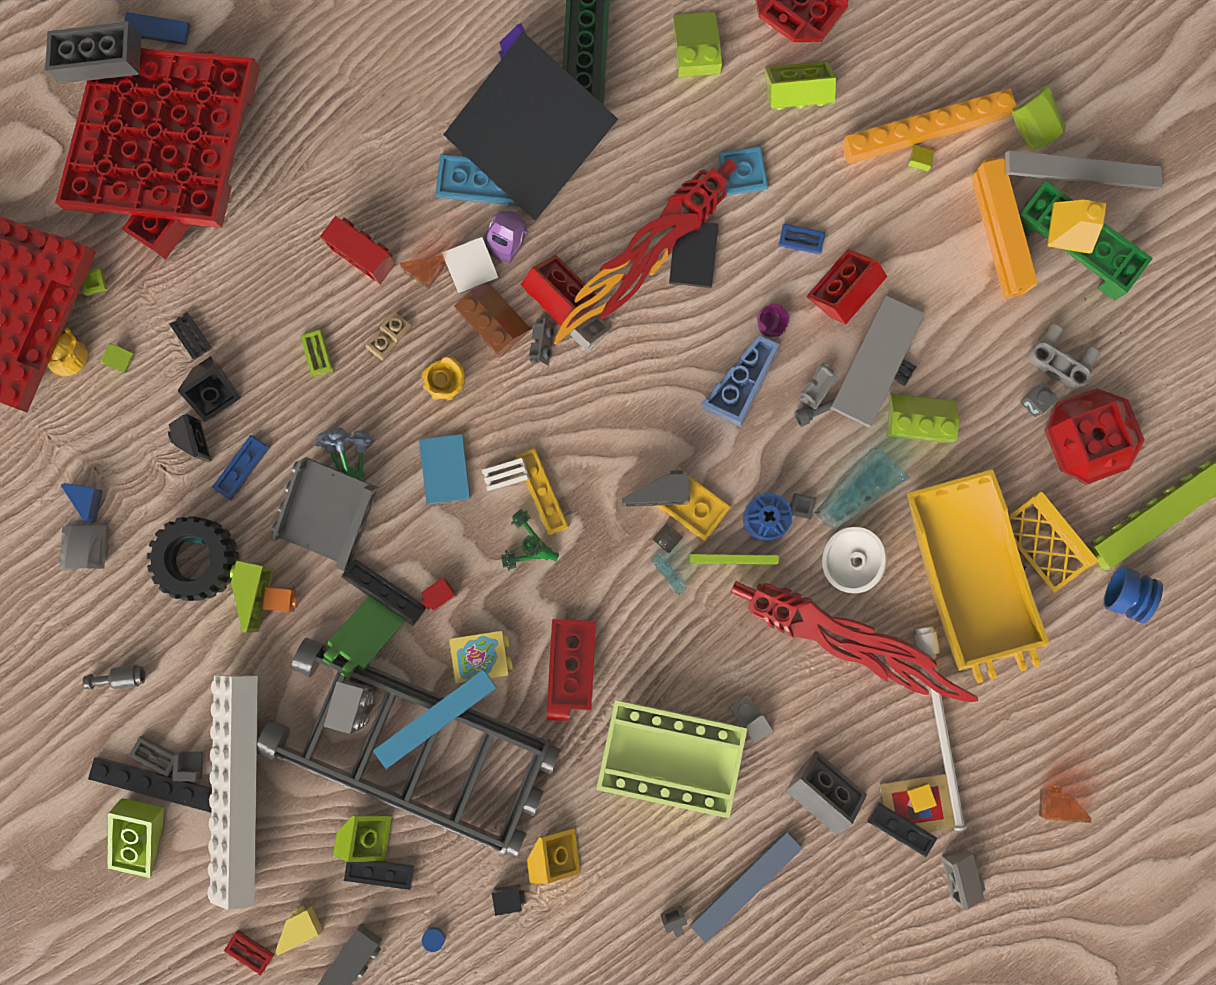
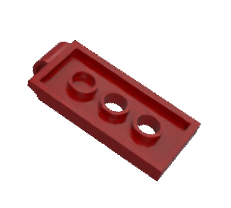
M552 619L547 697V720L569 721L570 709L592 710L596 621ZM568 638H578V647L574 649L569 648L566 644ZM568 659L577 660L578 667L576 670L570 671L565 667Z

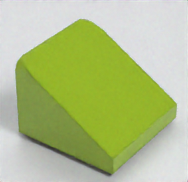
M914 145L908 166L928 172L932 166L934 151Z
M109 343L100 362L126 373L134 353Z

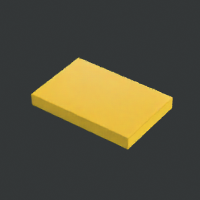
M688 475L689 503L687 505H663L658 507L705 542L731 506Z

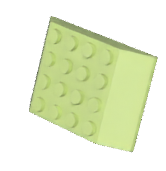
M615 700L596 790L730 818L747 728L643 704Z

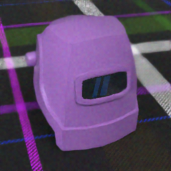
M499 211L493 217L494 219L487 230L484 243L489 255L510 263L521 248L524 236L529 231L525 229V221H522L516 212Z

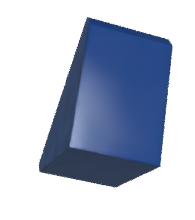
M68 483L61 484V487L83 521L91 523L96 521L103 490Z

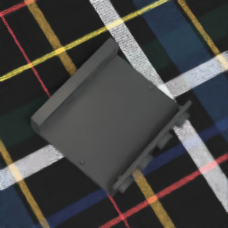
M305 457L296 461L292 468L294 475L292 481H289L285 488L287 495L285 501L279 506L278 513L280 516L272 527L271 533H273L271 541L275 542L280 538L336 561V568L345 571L352 563L379 487Z

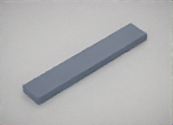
M786 831L690 924V927L705 943L708 942L802 850V847Z

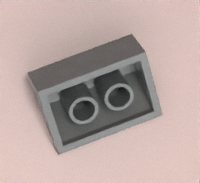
M817 751L811 755L796 773L786 789L787 793L836 835H839L853 824L867 796L865 792Z

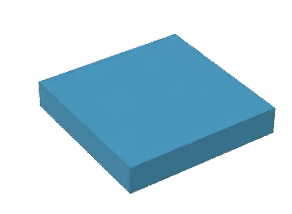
M761 146L719 153L720 167L727 159L733 160L737 166V169L726 179L728 182L724 187L727 191L726 196L768 189Z

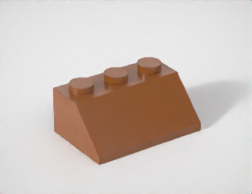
M489 282L470 291L454 305L459 315L499 359L531 331V328Z

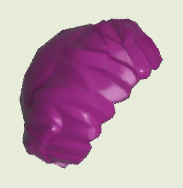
M773 303L759 311L757 323L762 335L778 337L786 331L789 323V313L782 305Z

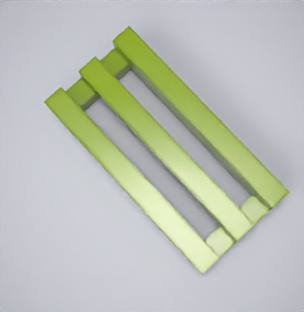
M319 329L300 335L311 376L315 377L318 374L322 375L325 372L334 371L323 331ZM316 335H318L327 367L323 366V362L315 338ZM309 337L311 338L312 346L319 369L317 370L315 369L307 341V338Z

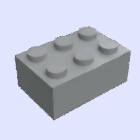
M352 678L337 681L324 727L351 734L362 729L364 725L367 726L371 713L368 712L370 703H374L377 691H374L375 686Z

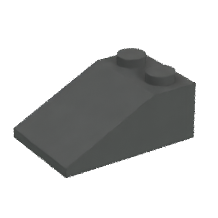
M683 470L670 471L668 475H664L622 498V507L687 505L690 501L688 474H683Z

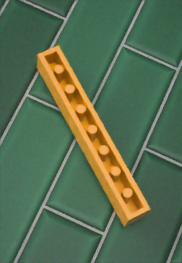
M1011 88L847 135L842 143V148L847 163L852 164L1010 118L1012 115L1011 110L1017 108Z

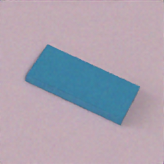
M440 154L436 198L519 206L467 157Z

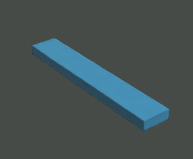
M483 669L374 749L373 752L385 769H387L496 689V685Z

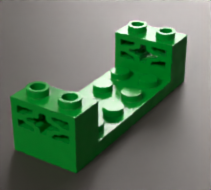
M1045 180L1019 211L1025 236L1028 237L1036 230L1048 239L1053 204L1055 202L1074 200ZM1103 223L1091 254L1062 249L1103 280L1097 289L1114 301L1128 293L1153 259L1105 223Z

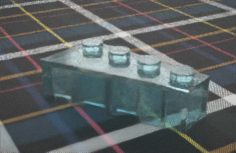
M872 448L816 509L814 514L828 527L837 528L911 477L880 448Z

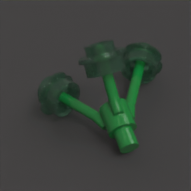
M522 509L517 511L511 517L514 520L511 522V525L514 524L517 529L523 525L530 535L524 538L521 545L522 552L526 553V555L515 557L514 551L507 552L505 550V554L501 555L503 568L507 567L508 571H510V569L516 568V562L542 558L557 561L559 553L552 551V548L546 546L527 523L531 519L528 511L523 512Z

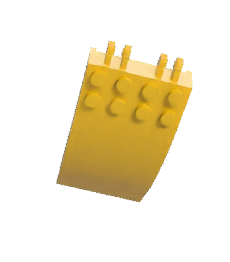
M988 470L907 493L923 563L957 670L961 671L972 668L977 683L983 682V675L979 665L985 664L988 676L991 679H996L994 661L1015 656L1019 669L1025 671L1027 670V664L1023 653L1027 652L1035 668L1039 667L1041 663L1036 650L1046 647L1050 642L1025 575L1007 512L1008 508L994 470Z

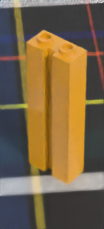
M995 157L983 161L971 179L1003 298L1006 299L1027 293L1038 284L1010 178L1009 175L1005 174L1004 158L996 160Z

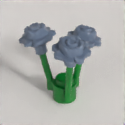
M339 427L318 434V442L315 443V446L326 448L327 452L331 454L337 470L358 479L364 477L363 455L366 452V446L375 442V439L370 437L369 432L355 431L354 436L351 438L352 434L350 432H346L343 428ZM346 441L353 442L357 446V452H359L358 470H356V467L348 466L344 452L346 449L344 443ZM336 449L340 452L344 469H342L340 462L336 456Z

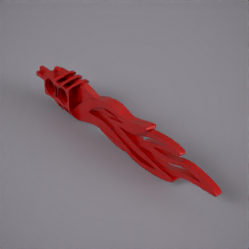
M735 581L730 593L748 600V609L751 614L766 621L768 626L773 629L775 625L782 633L786 630L790 637L814 640L833 656L845 661L863 664L884 681H888V678H890L899 685L916 693L929 695V690L905 672L917 677L932 690L943 696L965 702H978L976 695L952 683L934 669L937 668V663L930 655L900 638L877 633L873 627L855 620L832 617L814 603L811 598H801L802 594L791 593L792 590L789 588L780 589L769 583H764L763 585L758 583L756 589L738 581ZM765 597L769 602L762 604L758 601V598ZM784 606L788 608L789 611L787 613H782L778 610V608ZM797 609H799L803 620L791 622ZM821 626L848 639L840 641L827 633ZM873 653H875V654H880V655H885V659H886L888 665H889L892 669H894L899 675H901L905 680H903L902 678H900L899 676H897L894 672H892V671H891L876 655H874ZM898 659L909 661L921 666L938 682H940L952 691H948L938 686L937 684L933 683L921 671Z

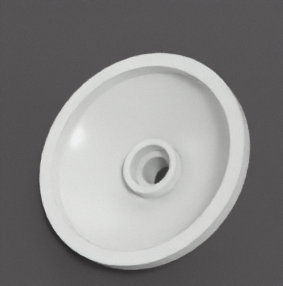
M849 527L838 531L827 542L822 556L823 570L829 582L837 589L848 593H861L874 587L882 578L887 565L886 549L881 539L872 531L861 527ZM861 558L862 564L858 566L857 560Z

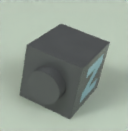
M1042 383L1034 387L1020 403L1034 417H1037L1049 409L1059 398Z

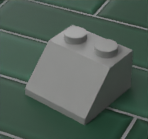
M965 850L941 856L952 901L963 910H968L984 900L983 892L985 891L983 879L979 878L977 869H980V865L976 855L973 856L971 852Z

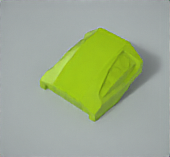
M1043 86L1040 92L1018 108L1011 110L1016 127L1021 133V137L1025 140L1027 148L1035 150L1048 146L1065 132L1066 123L1063 122L1052 91L1048 86Z

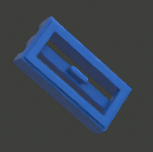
M783 224L778 246L820 255L825 232ZM786 231L819 237V240L786 234ZM787 239V240H792V241H797V242L812 244V245H816V246H818V247L803 245V244L794 243V242H789V241H784V240Z

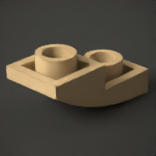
M394 311L380 326V330L366 343V348L383 361L407 333L411 324Z

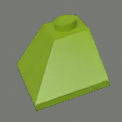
M352 815L336 833L333 856L346 862L385 861L392 816Z

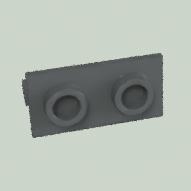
M543 318V320L537 319L533 325L532 339L539 341L538 343H531L529 353L531 363L541 362L549 365V360L552 357L551 346L555 336V323L546 318Z

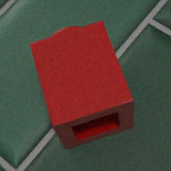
M441 578L421 592L423 596L421 601L428 610L431 608L433 611H437L457 597V594L446 578Z

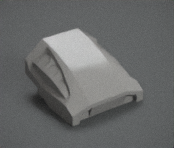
M63 526L60 563L57 569H105L106 553L108 550V526Z

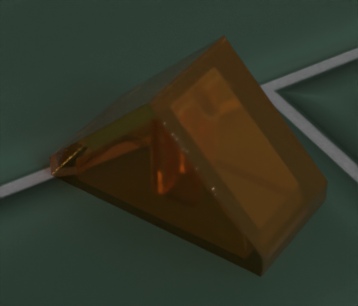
M443 255L401 262L400 265L407 275L429 289L446 266V261Z

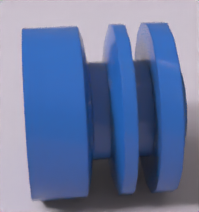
M765 493L754 498L746 506L742 522L745 531L752 538L758 541L769 542L783 536L789 530L792 523V511L790 505L783 497ZM771 512L773 521L769 520L766 522L764 520L766 517L764 513Z
M1126 566L1120 567L1112 576L1104 595V607L1117 614L1125 613L1127 618L1135 619L1136 622L1146 623L1159 606L1163 593V583L1160 580L1151 579L1147 575L1141 577L1138 571Z

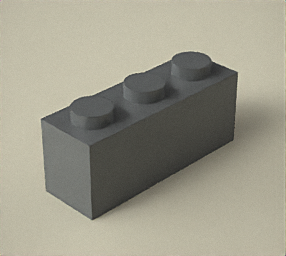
M360 924L318 985H353L352 983L355 978L361 979L369 968L365 965L369 958L374 960L382 949L378 946L382 939Z

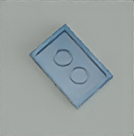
M463 435L419 439L426 504L470 499Z

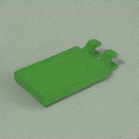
M368 596L328 641V645L331 648L324 654L323 661L330 665L341 654L349 661L343 666L340 674L348 679L357 667L363 671L402 627L405 620Z

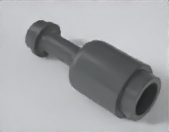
M129 665L112 668L109 675L94 677L93 674H88V676L83 677V687L90 690L94 689L97 685L110 684L113 689L138 687L145 682V670L142 666Z

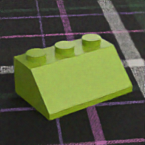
M828 61L765 67L767 95L771 108L783 110L786 107L792 106L804 108L813 104L825 106L835 102L836 77Z
M890 394L886 437L949 444L958 440L959 414L956 400Z

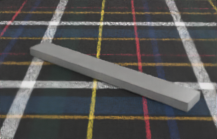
M1010 150L1005 153V174L1155 190L1162 188L1161 166Z

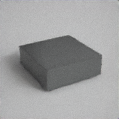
M794 493L790 507L792 516L810 520L816 498Z

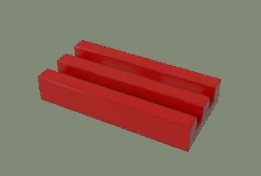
M239 930L235 932L224 949V952L260 976L275 955ZM236 939H239L240 941H242L243 943H245L246 945H248L249 947H251L252 949H254L255 951H257L258 953H260L261 955H263L264 957H266V959L263 958L262 956H260L259 954H257L256 952H254L253 950H251L250 948H248L247 946H245L244 944H242L241 942H239V941L236 940ZM234 945L248 956L254 958L255 960L260 962L262 966L260 967L259 965H257L256 963H254L253 961H251L250 959H248L247 957L233 949L232 946Z

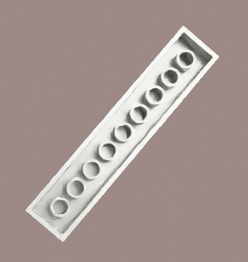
M214 675V681L211 684L214 699L211 705L213 726L210 730L211 738L213 739V749L210 751V759L212 761V772L210 773L212 794L209 798V804L212 808V816L209 819L211 840L209 841L208 848L211 854V863L208 866V874L210 876L208 898L210 903L227 910L254 906L258 676Z

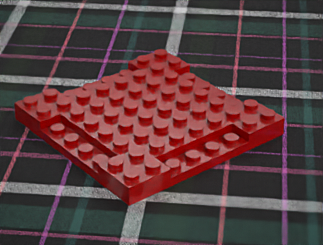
M141 48L140 75L87 80L55 203L64 210L95 214L112 212L173 219L180 221L182 224L222 228L232 189L228 184L246 107L252 105L260 65L254 58Z
M1 216L0 403L28 412L96 251L86 245L52 233L40 231Z

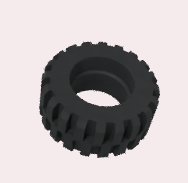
M189 516L188 518L179 517L176 518L175 522L169 521L164 524L165 529H159L155 533V536H157L156 541L151 540L149 547H152V551L147 553L146 558L151 560V565H147L148 572L154 574L151 579L154 584L160 585L159 590L163 593H168L169 597L185 601L211 599L216 596V593L223 592L227 588L225 585L231 583L230 571L232 566L235 565V559H239V552L234 550L237 544L235 540L230 538L231 533L227 529H223L222 525L217 522L196 516ZM198 538L207 544L211 560L207 571L200 578L190 580L183 577L179 572L176 558L178 550L185 543L183 541Z

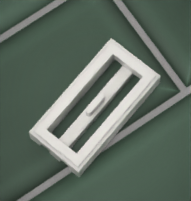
M524 458L482 470L485 476V483L488 486L486 487L487 491L530 479ZM521 464L520 468L490 477L492 472ZM523 472L524 476L495 485L492 484L494 480Z

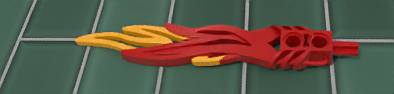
M727 159L717 171L714 168L709 172L704 169L700 170L691 180L685 181L681 185L683 187L678 188L674 192L676 195H672L667 199L668 202L660 217L638 230L623 253L600 267L599 270L601 272L594 276L580 290L574 301L578 302L604 285L605 287L596 296L579 305L569 314L561 325L554 344H558L587 319L600 313L599 319H603L623 306L641 287L649 271L650 275H653L661 267L672 251L676 240L691 231L698 230L701 227L702 221L705 223L708 220L709 213L711 216L715 213L716 206L727 195V191L724 189L728 184L726 179L737 169L733 160ZM702 174L705 175L702 179H698ZM707 182H712L715 185V189H710L707 186ZM722 192L723 194L717 199V195ZM692 197H698L701 204L694 203ZM682 206H683L690 214H681V212H682ZM672 227L673 229L665 234L642 259L650 245V239L659 232ZM650 232L646 239L632 249L643 235ZM666 248L661 260L658 261V256ZM634 260L627 275L617 274L590 287L602 277L626 267ZM640 276L635 287L625 297L620 299ZM622 281L608 302L584 314L566 328L570 320L577 313L599 301L616 284Z

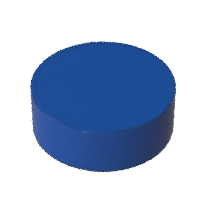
M436 927L427 929L422 936V945L429 952L440 950L445 942L443 931Z

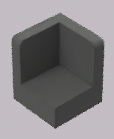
M187 751L175 753L173 781H197L202 779L203 753Z

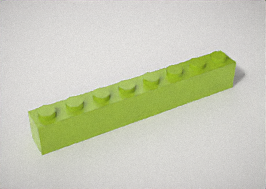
M1216 458L1211 462L1207 460L1197 467L1199 470L1194 474L1190 472L1180 479L1181 483L1177 486L1171 485L1163 490L1162 493L1164 495L1160 498L1154 497L1145 503L1146 507L1141 511L1137 509L1127 516L1128 520L1124 523L1118 522L1109 528L1111 532L1105 536L1101 534L1092 540L1093 544L1088 548L1098 559L1099 562L1097 563L1102 570L1113 568L1216 496Z

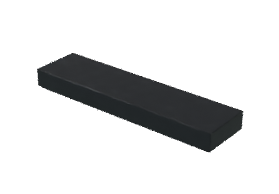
M356 559L352 561L342 574L341 578L412 626L417 623L427 609L422 603Z

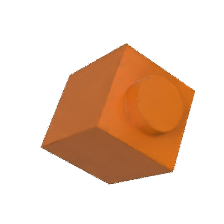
M265 587L262 609L294 612L299 603V595H296L297 590Z

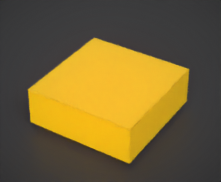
M928 783L907 790L915 813L937 806Z

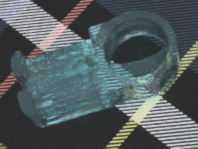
M660 554L651 560L652 564L666 579L667 587L671 592L680 596L688 589ZM668 583L671 585V587H672L676 592H674V591H672V590L670 589Z

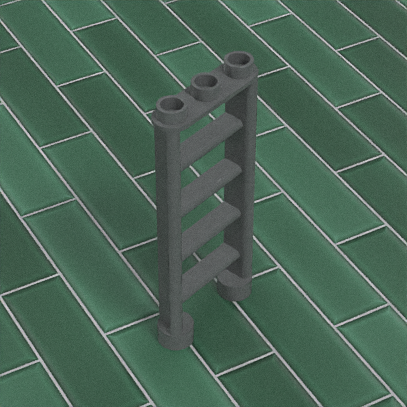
M306 637L301 642L294 656L291 669L307 677H312L321 663L337 670V674L303 753L285 746L290 728L270 720L257 742V754L273 761L276 759L287 761L499 852V856L502 858L506 854L516 859L527 834L516 829L522 812L534 816L544 791L534 787L533 784L539 770L549 774L552 773L561 749L550 745L552 740L548 738L547 740L469 708L454 720L485 733L451 815L411 799L439 731L422 743L401 794L362 778L396 696L428 709L445 698L368 665L363 671L357 667L351 676L385 690L386 694L352 774L313 758L325 730L324 723L336 682L346 679L340 673L343 666L349 660L339 654L330 665L323 661V658L328 648L324 644ZM495 737L534 753L500 836L461 820Z

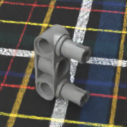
M1052 324L1043 339H1039L1028 352L1027 359L1029 363L1071 389H1077L1088 384L1092 374L1091 368L1100 355V351L1096 348L1088 347L1080 362L1075 361L1069 355L1055 348L1054 344L1063 329L1056 324ZM1037 350L1043 352L1044 359H1040L1037 356ZM1075 373L1080 375L1081 382L1075 380Z

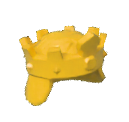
M65 327L48 363L49 369L60 376L76 374L84 368L88 360L87 348L83 343L77 341L70 329Z
M446 356L442 360H435L434 363L421 372V377L424 378L422 386L435 400H452L455 395L461 392L465 384L464 368L453 357Z

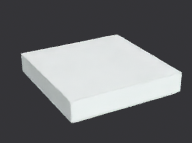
M482 237L442 252L458 293L498 278Z

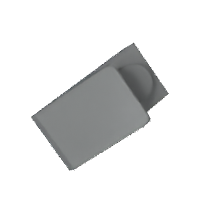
M595 315L575 328L570 335L581 347L590 352L608 334L611 328L602 319H599V316Z
M747 694L729 706L741 725L747 728V733L754 743H757L773 731L763 714L760 713Z

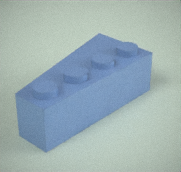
M759 335L741 356V359L729 370L724 379L717 384L713 392L701 403L702 409L742 427L779 352V344Z

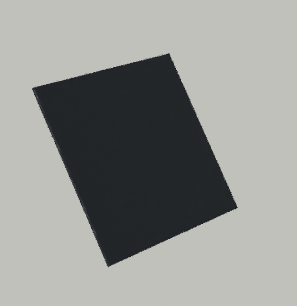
M522 32L443 135L536 221L618 121V118L527 34Z

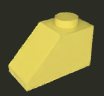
M312 905L307 908L300 906L291 912L292 916L286 920L275 951L277 956L318 936L323 931Z

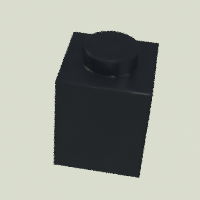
M520 884L494 888L492 891L495 916L521 912L523 904L527 903L525 890H521Z

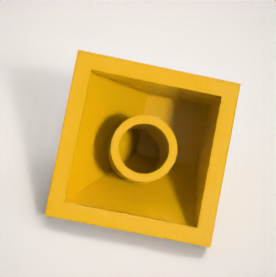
M1090 200L1055 202L1052 208L1047 246L1091 254L1104 223L1106 203Z
M575 828L538 838L527 859L530 883L549 884L581 873Z

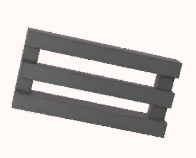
M139 736L129 757L168 777L172 773L175 753L144 736ZM141 743L171 758V761L147 749L146 747L142 746ZM139 750L147 754L148 756L160 761L168 767L165 769L164 767L141 756L137 753V751Z

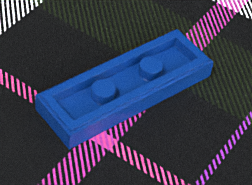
M126 12L124 22L128 21L141 34V38L182 45L187 44L190 29L188 22Z
M250 435L212 488L227 499L232 500L270 447L253 435Z

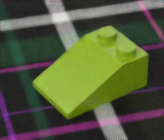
M715 12L673 15L678 78L720 74L722 57Z
M236 561V564L231 568V585L242 632H259L264 611L262 609L265 587L270 586L274 570L272 567Z
M121 798L108 813V869L148 878L152 876L163 829L164 807Z

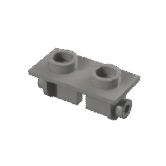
M823 362L812 376L814 382L809 381L803 392L800 393V403L817 409L840 373L831 370L830 366Z

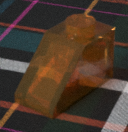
M1048 786V789H1040V817L1049 820L1091 823L1092 818L1070 793L1062 791V787Z

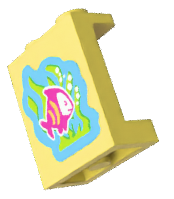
M504 631L449 639L455 683L467 682L483 669L490 678L510 675V670H513L512 657L507 656L506 649L510 648L508 634L504 635Z

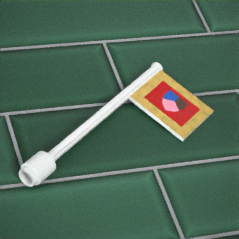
M933 626L915 629L916 647L935 660L936 654L940 653L937 633L934 631ZM927 672L928 678L939 686V682ZM930 688L945 774L879 784L882 802L886 807L928 832L954 828L956 831H964L967 825L964 824L942 697L941 694ZM928 783L937 806L915 813L907 790Z

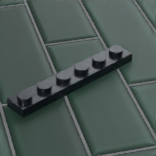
M95 757L88 780L212 813V808L209 804V798L212 794L211 787L189 781H173V777H166L163 774L101 757Z

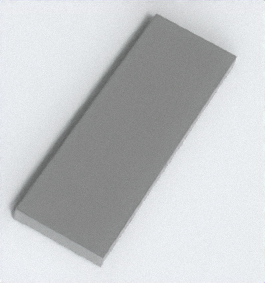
M885 295L830 408L831 410L864 426L871 427L925 313Z

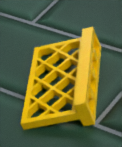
M1036 492L1028 501L1009 514L1010 520H1020L1019 533L1013 532V535H1018V541L1015 539L1018 550L1053 593L1089 566L1092 567L1099 562L1043 492ZM1031 504L1038 510L1037 519L1024 518L1025 509ZM1021 512V518L1015 517ZM1042 515L1045 520H1040V516ZM1024 521L1036 522L1035 535L1022 533ZM1040 522L1048 523L1052 527L1051 536L1038 535ZM1022 536L1034 537L1033 550L1024 549L1021 546ZM1038 538L1050 539L1049 552L1036 550ZM1054 540H1062L1066 544L1065 554L1052 552ZM1069 549L1074 555L1068 554ZM1027 552L1032 553V558L1029 556ZM1036 553L1048 554L1047 567L1037 566L1035 563ZM1052 555L1064 556L1063 569L1050 568ZM1068 557L1077 558L1082 564L1075 571L1066 570ZM1050 570L1062 572L1061 581L1055 586L1049 580Z

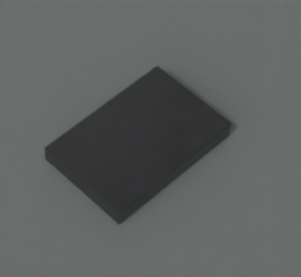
M702 222L698 230L691 231L676 240L672 250L669 284L712 288L718 224Z

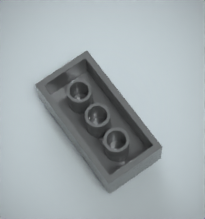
M128 21L47 31L45 71L59 84L140 75L141 34Z

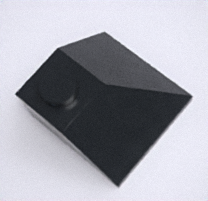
M211 356L193 367L178 389L180 395L204 422L241 398L225 372Z
M184 414L168 424L170 428L168 437L172 444L174 443L176 447L197 459L206 462L212 461L201 420L189 414Z

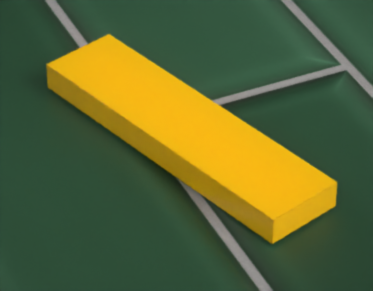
M535 447L516 455V460L520 458L525 460L530 478L525 481L548 535L550 536L569 528Z

